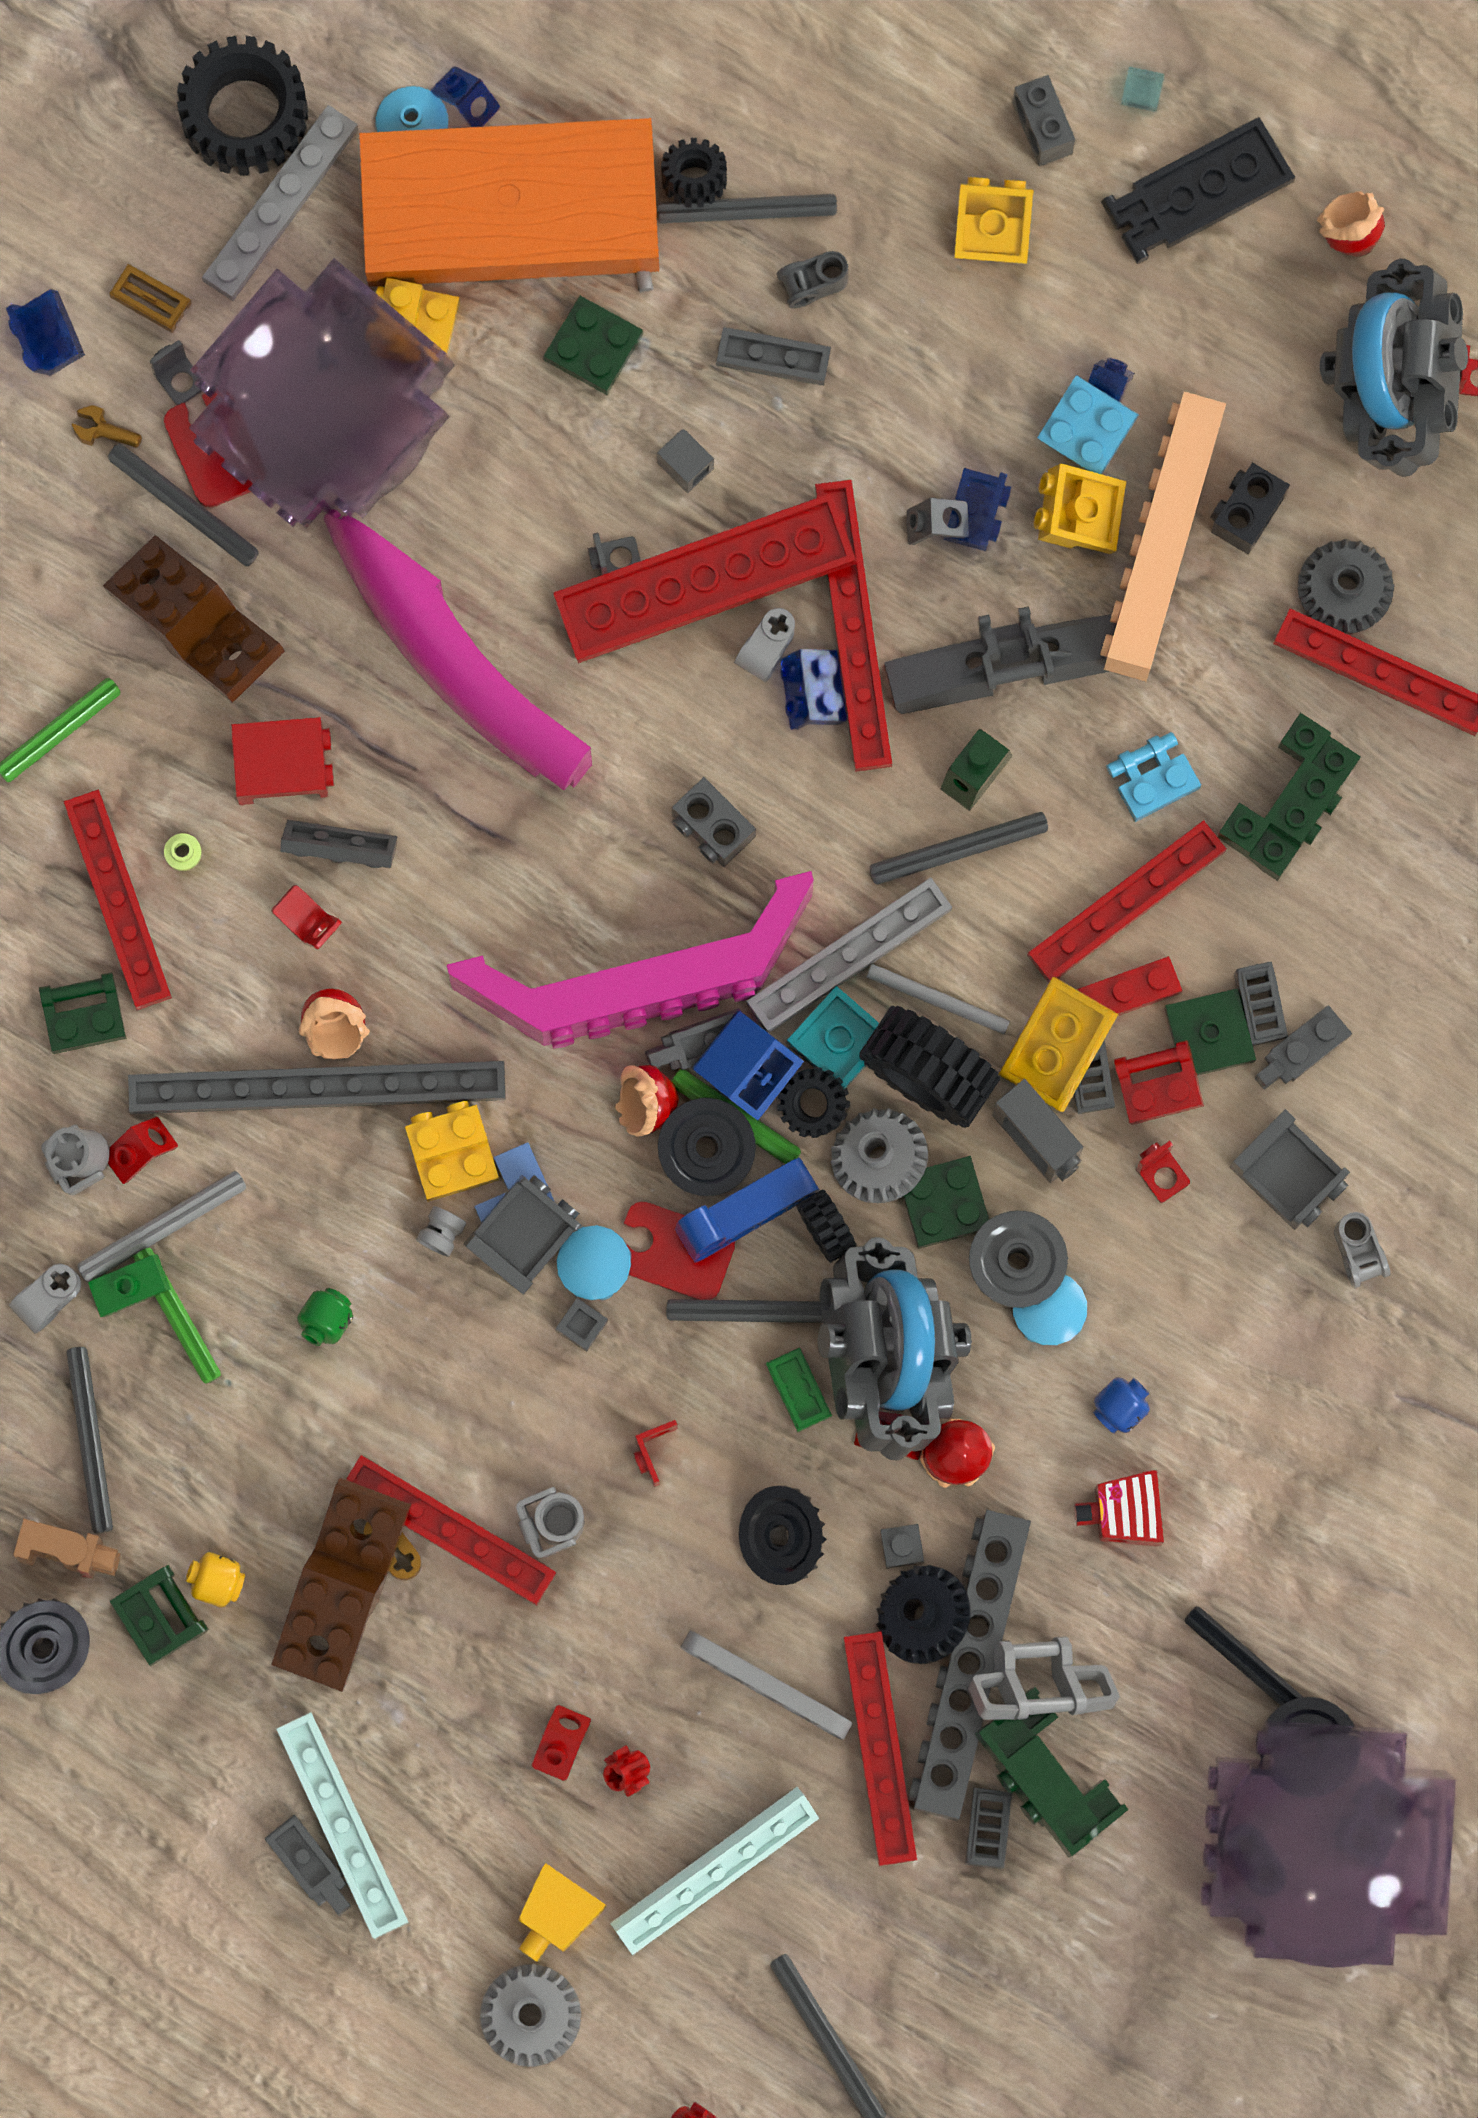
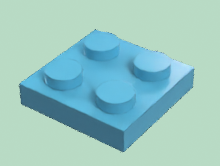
M1076 375L1037 439L1086 470L1103 474L1139 414Z

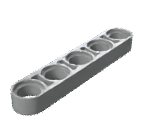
M689 1631L680 1647L695 1658L841 1740H844L853 1724L835 1711L693 1631Z

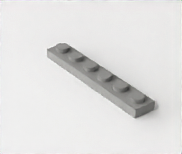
M327 105L202 276L203 282L230 300H235L358 131L357 123Z
M929 878L746 1001V1004L764 1030L770 1033L831 992L836 986H840L952 911V906L933 879Z

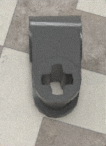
M835 251L825 252L804 261L791 263L781 268L776 274L779 281H783L789 296L787 303L791 309L807 306L818 299L838 293L847 286L849 280L848 262L841 253ZM831 266L838 267L842 271L836 278H827L823 275V271Z

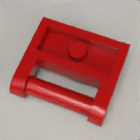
M1187 1040L1176 1043V1047L1131 1059H1127L1124 1056L1114 1059L1131 1125L1204 1107L1192 1053ZM1178 1061L1181 1063V1072L1136 1084L1133 1083L1132 1073Z

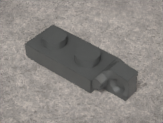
M1328 1005L1270 1051L1264 1058L1269 1065L1256 1075L1255 1080L1264 1090L1279 1078L1285 1084L1291 1080L1295 1081L1346 1041L1352 1033Z
M737 1008L669 1032V1035L661 1037L663 1045L645 1051L649 1065L660 1067L669 1063L672 1070L678 1068L684 1070L694 1066L738 1009L741 1011V1009Z
M295 1814L264 1838L311 1900L314 1899L319 1906L328 1901L339 1916L352 1907L339 1891L347 1885L341 1878V1873Z

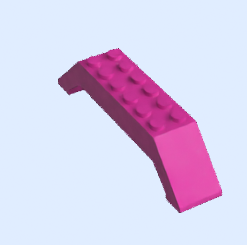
M812 871L775 880L773 897L751 932L532 989L486 965L482 955L447 964L451 988L541 1045L547 1046L552 1044L554 1049L572 1045L575 1043L574 1038L586 1035L589 1036V1039L605 1037L611 1034L610 1029L625 1026L626 1030L640 1028L647 1024L646 1020L661 1016L663 1021L675 1019L683 1015L682 1010L697 1007L698 1011L710 1010L718 1007L721 1000L733 998L734 1002L745 1001L756 995V991L762 989L812 897L814 882Z

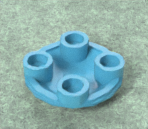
M598 1225L582 1227L573 1232L560 1247L557 1257L558 1275L565 1288L575 1296L588 1300H607L614 1293L618 1292L627 1281L631 1268V1251L623 1238L612 1229Z
M1065 1275L1061 1286L1050 1298H1047L1039 1305L1023 1309L1013 1307V1317L1018 1329L1028 1341L1041 1345H1059L1070 1341L1081 1331L1087 1318V1300L1082 1288L1071 1277Z

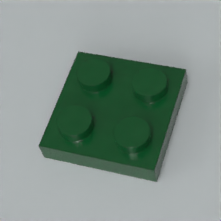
M579 296L543 358L545 362L608 395L642 338L643 330L590 300Z
M971 1156L927 1167L918 1184L903 1196L918 1249L976 1234L989 1220Z

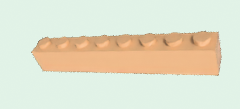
M1184 392L1181 403L1173 402L1167 424L1174 425L1171 437L1163 436L1158 453L1159 457L1165 458L1162 469L1154 468L1148 489L1155 491L1152 503L1144 501L1139 519L1140 523L1145 524L1143 535L1135 534L1129 553L1130 556L1136 557L1133 569L1125 567L1120 584V589L1126 590L1124 601L1116 600L1110 619V622L1117 624L1113 636L1106 634L1100 655L1107 657L1104 670L1147 682L1226 403Z

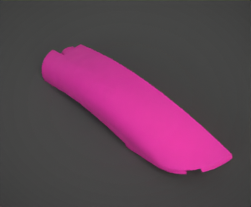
M329 509L323 516V520L347 571L389 638L423 680L468 725L535 778L541 773L564 791L568 785L574 788L592 766L591 747L533 705L487 660L456 620L444 600L440 579L365 524L349 515H343L339 519L341 514L335 509Z

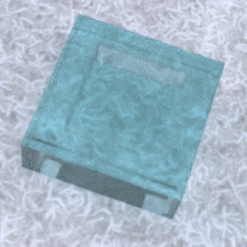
M1129 67L1121 105L1156 112L1165 74Z

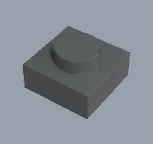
M577 1298L556 1327V1331L587 1352L607 1324L608 1319Z
M918 1524L880 1530L886 1569L924 1563Z

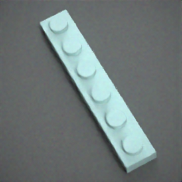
M308 1713L277 1728V1732L373 1939L409 1923L313 1714Z
M796 1787L610 1923L630 1953L634 1955L809 1827L819 1817L801 1790Z

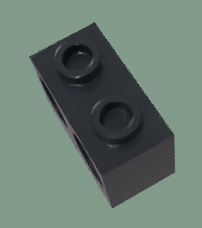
M1253 462L1246 472L1240 469L1229 486L1234 491L1229 500L1225 502L1221 499L1210 516V519L1215 521L1211 533L1249 555L1286 497L1290 484ZM1253 485L1260 486L1265 490L1266 496L1254 498L1248 493L1247 488ZM1234 515L1241 516L1246 520L1247 526L1235 528L1229 523L1228 518Z

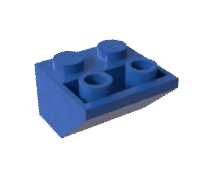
M738 1009L692 1069L758 1121L804 1061Z

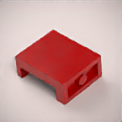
M321 717L231 724L236 797L239 805L254 804V799L307 794H320V798L328 797L327 787L334 786L333 765L326 764L325 751L332 750L330 728H323Z

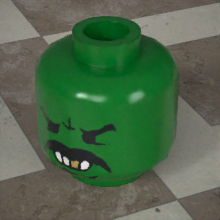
M326 1288L325 1291H314L297 1316L298 1324L303 1330L301 1333L302 1337L316 1346H321L322 1343L336 1344L353 1320L350 1300L332 1288Z

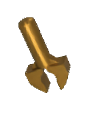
M91 405L77 410L79 417L91 419L96 427L92 426L89 429H84L72 423L73 430L82 443L92 446L95 439L105 437L134 448L139 447L142 437L140 434L106 423L103 418L105 414L103 408Z

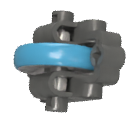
M1402 258L1394 260L1386 270H1379L1370 275L1367 281L1366 303L1353 304L1351 306L1348 328L1337 330L1336 351L1324 352L1320 358V373L1323 382L1327 385L1334 384L1335 392L1344 399V434L1349 442H1358L1360 457L1377 469H1389L1400 477H1407L1415 473L1419 466H1427L1434 463L1439 455L1440 433L1453 432L1457 427L1460 371L1464 370L1467 366L1468 350L1462 338L1463 306L1460 296L1457 293H1447L1448 284L1446 279L1427 265L1416 266L1411 261ZM1420 300L1419 308L1414 301ZM1415 425L1416 436L1414 442H1406L1397 435L1385 437L1387 429L1400 430Z
M876 1237L867 1241L863 1247H851L833 1266L834 1278L823 1279L819 1293L823 1324L819 1328L817 1341L821 1357L828 1358L835 1408L839 1419L855 1420L857 1437L862 1448L867 1451H880L887 1459L897 1461L902 1460L911 1451H920L926 1448L941 1431L940 1419L951 1417L954 1409V1395L950 1374L958 1365V1357H966L970 1353L972 1338L968 1324L953 1323L950 1303L939 1300L935 1281L931 1278H918L913 1253L905 1247H893L886 1239ZM861 1281L868 1283L865 1289H863ZM910 1408L913 1418L903 1415L897 1417L889 1425H881L879 1409L903 1411Z

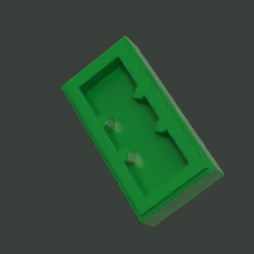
M158 1254L148 1256L88 1282L100 1317H107L171 1290Z
M800 1347L765 1364L797 1433L832 1417Z

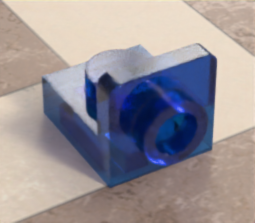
M1108 357L1106 361L1100 360L1094 364L1088 382L1121 403L1127 385L1132 381L1135 373L1127 370L1128 365L1125 362Z

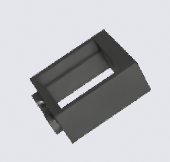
M1025 1078L995 1103L992 1117L1050 1184L1058 1177L1063 1182L1079 1168L1078 1164L1082 1161L1080 1156L1084 1148L1083 1145Z

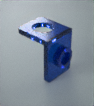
M456 66L452 67L431 89L433 95L455 106L470 127H483L500 109V104L480 78ZM484 97L486 109L480 116L474 117L471 113V105L475 99Z

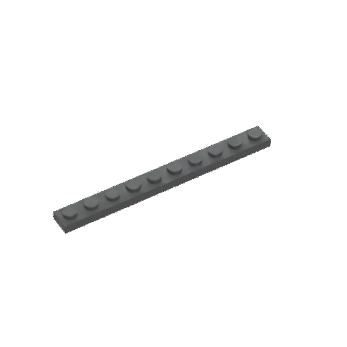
M504 1061L128 1075L130 1114L506 1100Z

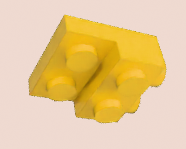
M968 177L967 184L960 183L954 258L1027 264L1033 189L1026 188V181L1004 180V187L989 186V178Z
M387 278L385 287L378 286L375 295L374 308L380 309L377 322L370 320L367 329L366 342L372 343V355L444 370L459 307V297L423 290V285Z
M1061 463L1048 469V473L1045 472L1039 482V493L1044 495L1043 507L1037 510L1033 522L1034 528L1039 530L1038 540L1070 549L1080 546L1107 554L1116 552L1126 481Z
M468 1101L454 1103L446 1107L447 1114L433 1117L432 1112L421 1113L411 1117L412 1124L405 1126L427 1202L499 1181L477 1105L469 1107Z

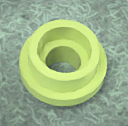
M176 834L165 844L164 857L169 866L175 870H190L201 859V846L197 839L189 834ZM179 846H187L189 853L185 857H179L176 855V849Z

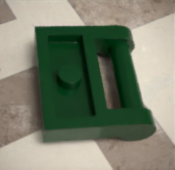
M113 972L101 974L102 978L62 987L52 989L50 985L39 987L53 1054L127 1039ZM105 992L106 1003L56 1013L55 1003Z
M169 1565L159 1569L110 1600V1603L150 1667L209 1630L203 1620H198L173 1579L175 1574ZM160 1586L186 1628L177 1635L149 1592Z

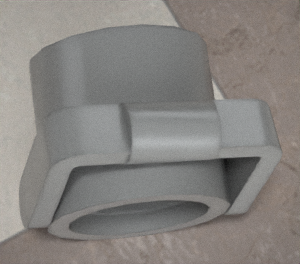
M72 1125L69 1128L57 1130L42 1144L41 1149L47 1159L45 1165L55 1184L59 1183L67 1194L76 1195L105 1177L102 1171L106 1168L109 1161L110 1150L107 1141L100 1133L94 1130L79 1129L78 1125ZM69 1176L85 1179L71 1187L67 1178Z
M552 1487L517 1503L516 1509L521 1520L518 1524L526 1544H530L536 1557L546 1558L577 1544L576 1541L583 1533L585 1520L581 1505L571 1495L557 1493L555 1487ZM541 1500L536 1507L534 1523L533 1518L529 1516L526 1506ZM540 1536L545 1542L554 1547L543 1551L539 1541Z

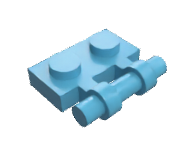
M1173 732L1160 738L1156 735L1146 740L1147 744L1131 753L1127 750L1117 755V760L1106 765L1107 771L1112 778L1122 773L1126 774L1129 782L1119 786L1118 792L1135 822L1201 788V783L1184 753L1170 760L1166 751L1178 745ZM1154 757L1158 767L1141 775L1137 766Z

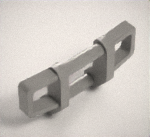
M1066 1636L1054 1637L1049 1642L1012 1644L1011 1641L996 1642L994 1646L995 1673L975 1675L968 1686L980 1717L985 1720L1027 1719L1029 1715L1068 1712L1070 1715H1079L1114 1708L1120 1697L1107 1667L1103 1665L1072 1666V1645ZM1051 1657L1052 1677L1061 1697L1028 1700L1015 1672V1659ZM1078 1680L1096 1681L1104 1696L1086 1699ZM998 1687L1005 1705L991 1704L983 1688Z

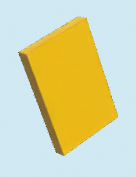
M1052 977L998 1075L1015 1085L1025 1078L1046 1104L1060 1112H1064L1118 1014L1062 980Z

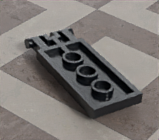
M1257 117L1134 182L1132 185L1133 191L1116 200L1114 195H1110L1104 198L1101 204L1117 230L1127 225L1130 226L1131 229L1125 232L1121 238L1135 262L1140 264L1149 258L1147 252L1163 243H1165L1168 249L1288 186L1294 182L1295 176L1260 117Z

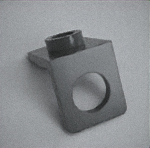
M180 340L172 345L161 348L150 360L155 378L176 406L184 402L186 403L207 387L205 381L187 359ZM179 373L189 374L193 379L192 387L186 392L176 391L172 387V379L175 375Z
M929 498L907 509L908 545H916L934 535L954 538H966L969 536L968 504L965 501ZM947 508L954 510L958 514L959 524L955 529L949 528L943 521V512Z
M599 533L593 534L594 547L588 548L592 569H599L600 575L620 569L614 566L610 560L611 553L617 548H625L631 553L632 560L629 565L641 561L635 537L631 536L601 543Z

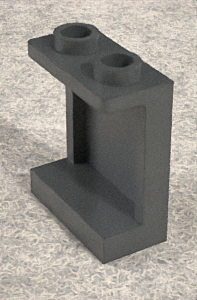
M1285 1109L1233 1161L1230 1169L1289 1226L1296 1230L1301 1223L1309 1227L1323 1212L1318 1206L1327 1197L1334 1201L1349 1186L1344 1180L1350 1171L1345 1167L1341 1169L1294 1124L1296 1119Z
M521 1175L463 1243L523 1295L533 1284V1279L575 1230L577 1231L582 1226L575 1220L580 1213L563 1199L559 1204L550 1199L547 1193L551 1189L535 1175L530 1180Z

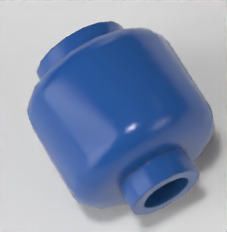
M1116 1377L1094 1398L1097 1409L1093 1413L1112 1433L1115 1434L1118 1430L1128 1433L1150 1412L1149 1404L1145 1400L1149 1392L1135 1378L1128 1382L1124 1378Z

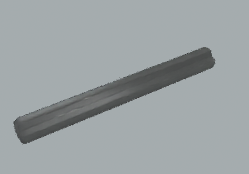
M834 194L715 199V202L712 204L704 200V207L699 208L697 202H692L691 208L685 207V201H681L679 205L674 203V201L657 203V220L659 223L834 216L837 213V198Z
M118 443L108 454V458L116 467L244 566H250L256 560L259 554L258 549L124 445Z
M1037 812L874 863L870 866V874L875 884H882L1048 831V822L1043 812Z
M670 1299L667 1301L666 1316L670 1321L823 1323L820 1301Z
M74 1347L68 1349L66 1353L91 1527L94 1533L100 1534L112 1531L113 1523L88 1350L85 1347Z
M783 1954L770 1963L773 1972L864 2118H886L884 2109L787 1954Z

